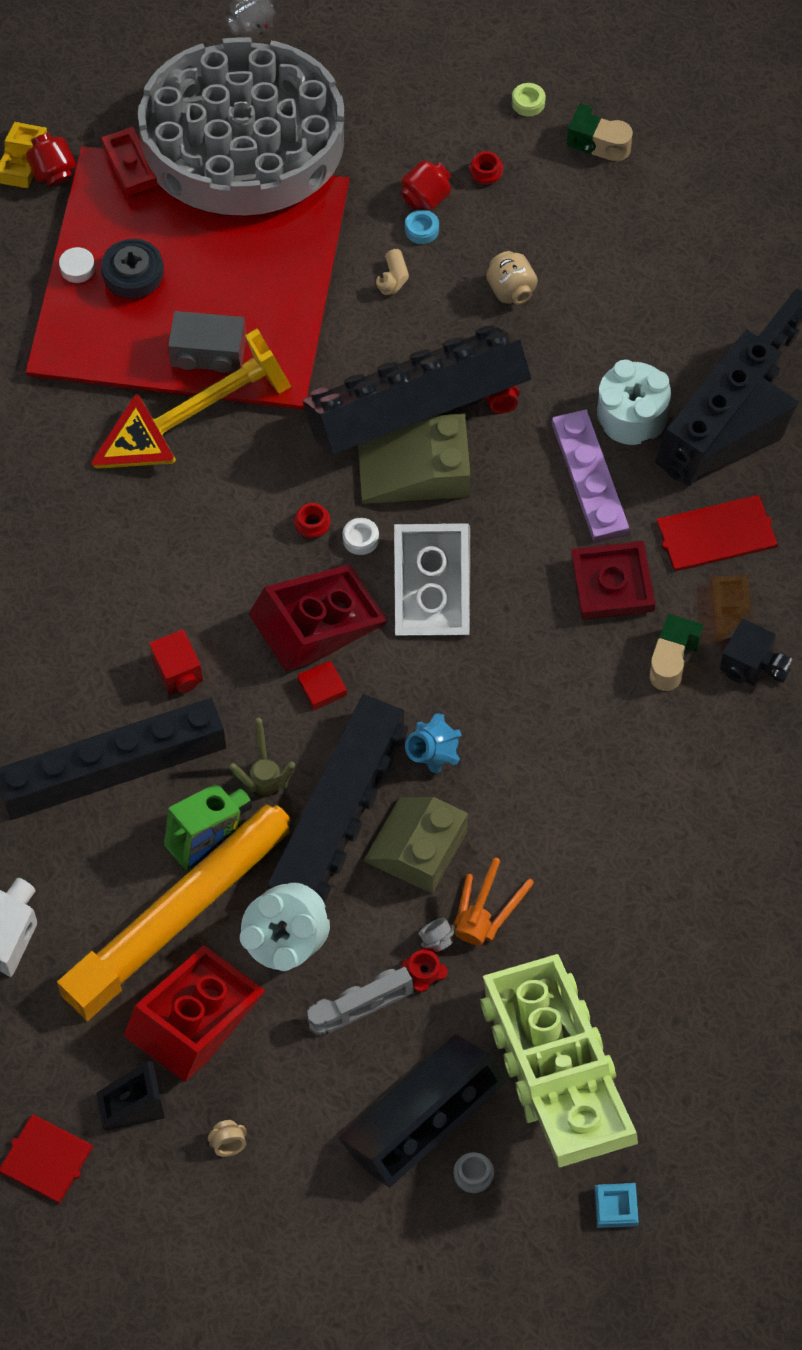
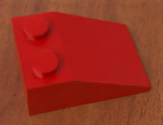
M203 945L135 1005L123 1036L182 1081L186 1082L208 1062L262 997L265 990Z

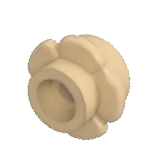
M232 1120L221 1121L213 1127V1130L208 1135L210 1147L214 1148L215 1153L221 1157L236 1155L246 1146L244 1137L247 1134V1130L243 1125H237Z

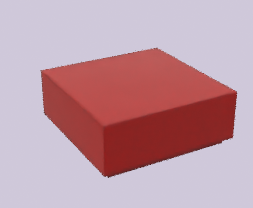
M331 660L297 675L298 682L313 711L347 696V689Z

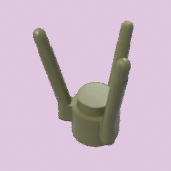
M256 718L255 733L259 761L251 767L250 778L235 763L230 764L229 768L245 785L247 793L255 791L260 795L267 796L274 794L279 788H287V780L293 772L295 763L289 762L280 774L278 765L267 759L262 719Z

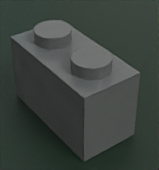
M174 311L168 344L171 366L186 370L194 368L210 369L220 373L236 372L241 369L246 343L245 317Z

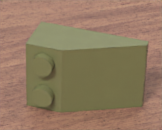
M465 414L436 415L358 445L362 504L470 497V464Z

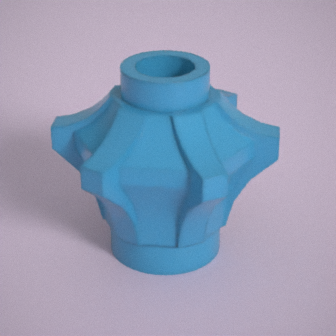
M434 714L431 721L427 724H424L422 721L417 722L415 732L411 733L406 739V753L414 762L424 763L431 772L439 773L442 765L447 763L456 765L460 760L456 753L459 743L458 738L462 736L460 729L454 731L445 723L444 714Z

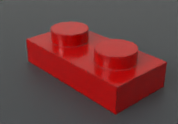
M134 127L101 137L102 146L127 196L159 186L157 177L144 157L141 142Z

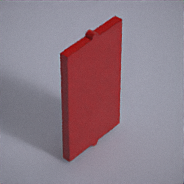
M759 495L657 519V524L663 538L662 549L667 550L674 572L769 550L778 546L771 528L772 518L767 516Z

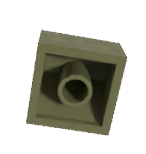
M399 797L367 853L364 862L433 894L467 833L468 813L435 797Z

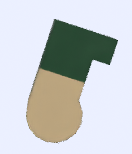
M580 103L568 127L567 147L612 161L626 159L631 153L633 131L630 125L624 121H608L592 115L593 107Z
M672 614L667 615L651 661L649 678L655 688L662 691H670L679 686L682 679L683 659L686 650L689 649L697 652L704 624Z

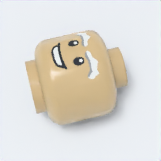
M510 251L495 256L491 260L486 273V279L500 302L506 304L514 303L519 305L528 301L532 297V292L535 290L538 282L537 275L523 254Z

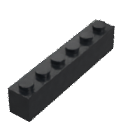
M362 694L268 883V890L282 884L300 883L313 889L325 904L331 889V885H328V882L333 873H340L345 863L347 853L343 851L349 840L354 842L357 839L361 830L362 820H359L364 808L370 810L375 802L378 792L375 785L379 777L386 778L393 762V757L390 755L394 746L401 747L405 740L408 726L404 725V709Z
M211 697L0 767V792L10 821L227 749L224 728Z

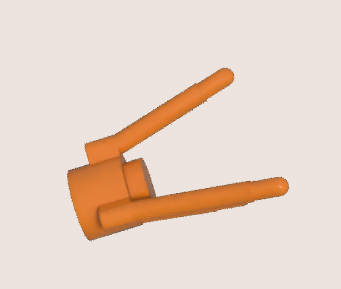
M499 858L492 860L475 905H471L469 909L468 904L473 876L472 874H467L465 877L458 914L453 923L456 927L454 934L462 941L475 946H482L485 939L493 941L498 928L534 884L532 879H528L491 923V914L483 909L500 864Z

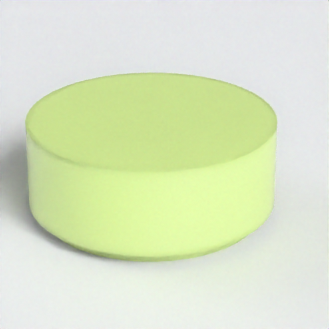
M534 83L521 84L513 90L512 107L518 114L523 116L537 115L545 107V92Z

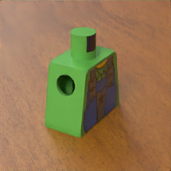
M214 784L168 808L164 846L186 872L194 868L238 829L240 815L252 808L249 796L242 789H238L228 796L220 785Z

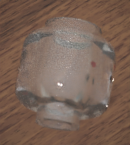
M233 0L228 5L230 16L225 20L235 36L241 34L243 37H251L253 40L274 26L273 18L277 16V13L270 0Z

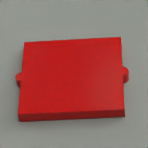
M32 1114L18 1139L14 1138L12 1140L13 1147L2 1163L0 1173L60 1204L74 1179L81 1177L80 1169L92 1151L93 1145Z

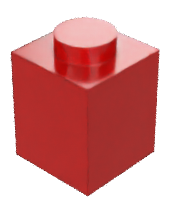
M184 629L149 643L152 661L168 695L177 692H190L199 683L203 682L201 664Z

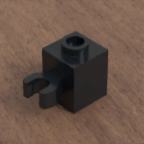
M742 619L722 654L720 670L725 672L728 678L738 683L746 682L754 685L761 671L766 672L773 679L784 683L791 670L789 667L793 660L786 655L772 653L776 637L775 633Z

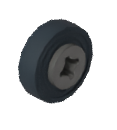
M125 239L116 242L107 249L102 258L101 274L107 288L115 295L124 298H140L149 295L159 287L164 276V263L159 250L150 242L141 239Z

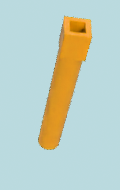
M267 804L261 807L97 954L91 951L60 978L57 984L61 996L88 1022L122 991V983L291 833L288 826L291 820L286 812L277 805L273 808Z

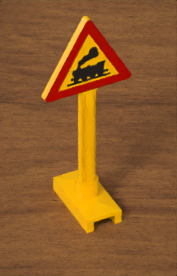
M258 328L245 335L254 358L242 364L241 369L160 417L153 419L140 396L135 395L91 461L94 468L173 464L176 459L163 438L164 432L250 381L254 383L264 376L279 394L291 387L289 381Z

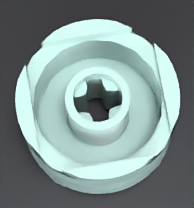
M625 359L618 361L604 375L599 386L597 417L604 428L603 431L611 439L623 444L636 445L641 444V441L650 438L654 439L663 432L668 421L671 398L669 378L666 373L659 371L651 365Z
M288 883L275 886L256 898L246 909L241 923L240 942L260 964L268 968L288 971L306 961L325 943L330 930V922L324 909L326 906L322 898L313 889L303 884ZM282 921L287 923L286 929L284 928V923Z

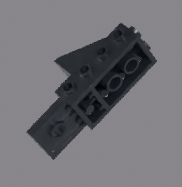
M795 289L759 336H756L747 329L742 333L666 429L655 464L666 470L671 478L676 481H682L691 487L698 476L774 444L785 435L799 401L772 383L781 370L777 366L782 354L781 348L784 345L790 347L800 332L798 327L802 323L801 290Z

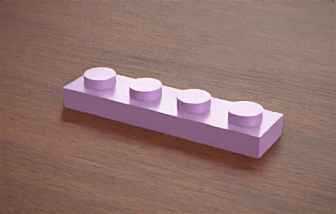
M587 409L552 417V426L593 542L597 543L629 535V525Z

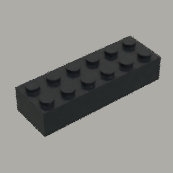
M494 325L485 326L477 329L474 336L464 340L461 337L447 340L442 343V348L432 352L430 350L417 351L409 356L410 360L405 362L382 364L377 367V372L373 374L350 376L344 380L343 385L332 389L330 386L318 388L310 393L311 397L302 400L313 437L324 448L335 454L532 380L521 340L498 327L495 328Z

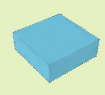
M636 1183L595 1185L597 1228L638 1226Z

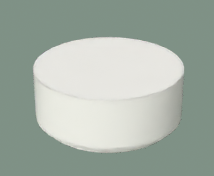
M80 247L70 248L59 259L61 275L69 282H85L95 272L93 255L87 249Z
M355 518L349 521L343 528V544L353 554L365 555L371 553L379 543V530L376 524L369 519Z

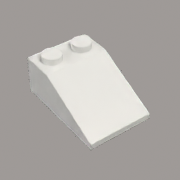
M394 524L395 636L469 635L470 525Z

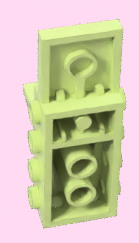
M552 955L484 975L483 981L486 998L480 999L485 1020L486 1022H494L495 1026H492V1033L498 1049L505 1048L506 1053L503 1056L510 1077L517 1076L518 1082H515L519 1100L524 1107L526 1121L531 1123L539 1120L558 1167L567 1166L638 1144L637 1132L612 1080L616 1078L613 1061L610 1055H604L600 1033L597 1027L592 1028L587 1005L584 1000H579L575 979L572 973L567 974L559 955Z

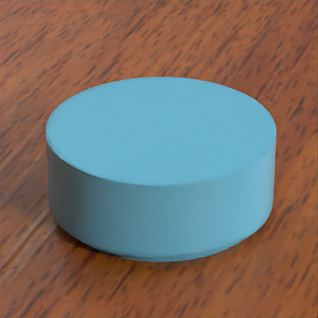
M413 211L405 219V234L414 243H430L439 234V220L431 211Z

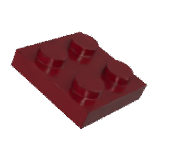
M644 541L571 549V561L581 620L655 612V599Z

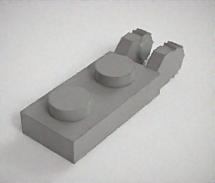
M406 967L396 971L395 969L386 970L377 975L374 982L362 988L359 986L351 987L342 992L339 999L334 1002L322 999L316 1005L313 1004L307 1010L309 1030L315 1033L316 1036L326 1035L327 1032L331 1033L413 994L412 978Z

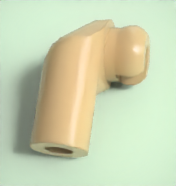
M393 249L386 253L385 258L389 272H384L383 278L378 276L376 279V286L384 295L396 294L409 278L403 254L399 249Z

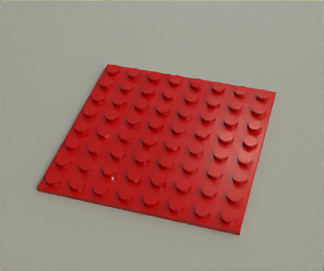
M81 146L26 369V376L195 396L234 372L220 373L215 370L198 368L186 370L171 366L168 344L174 311L245 317L246 335L258 328L291 387L279 394L264 376L254 383L250 381L220 400L305 410L302 400L308 398L350 177L332 175L320 189L309 197L289 207L273 212L254 215L218 214L192 207L170 195L160 185L127 196L105 150ZM125 239H141L150 242L159 250L164 263V276L159 287L149 295L140 298H124L115 295L107 288L101 274V263L107 249L116 242ZM70 248H84L93 255L95 272L85 282L72 283L61 275L59 259ZM247 339L242 364L254 358Z

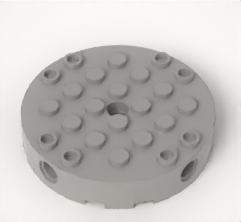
M251 37L222 39L223 44L205 48L202 43L186 49L157 69L145 85L144 95L141 104L138 106L140 142L144 157L157 177V183L178 200L192 207L218 214L254 215L273 212L296 204L312 195L329 180L339 165L344 149L342 95L340 96L336 87V81L330 72L307 53L290 45L272 40L270 45L252 43Z

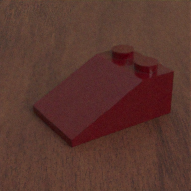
M351 564L266 586L248 613L285 671L313 664L388 622V619Z

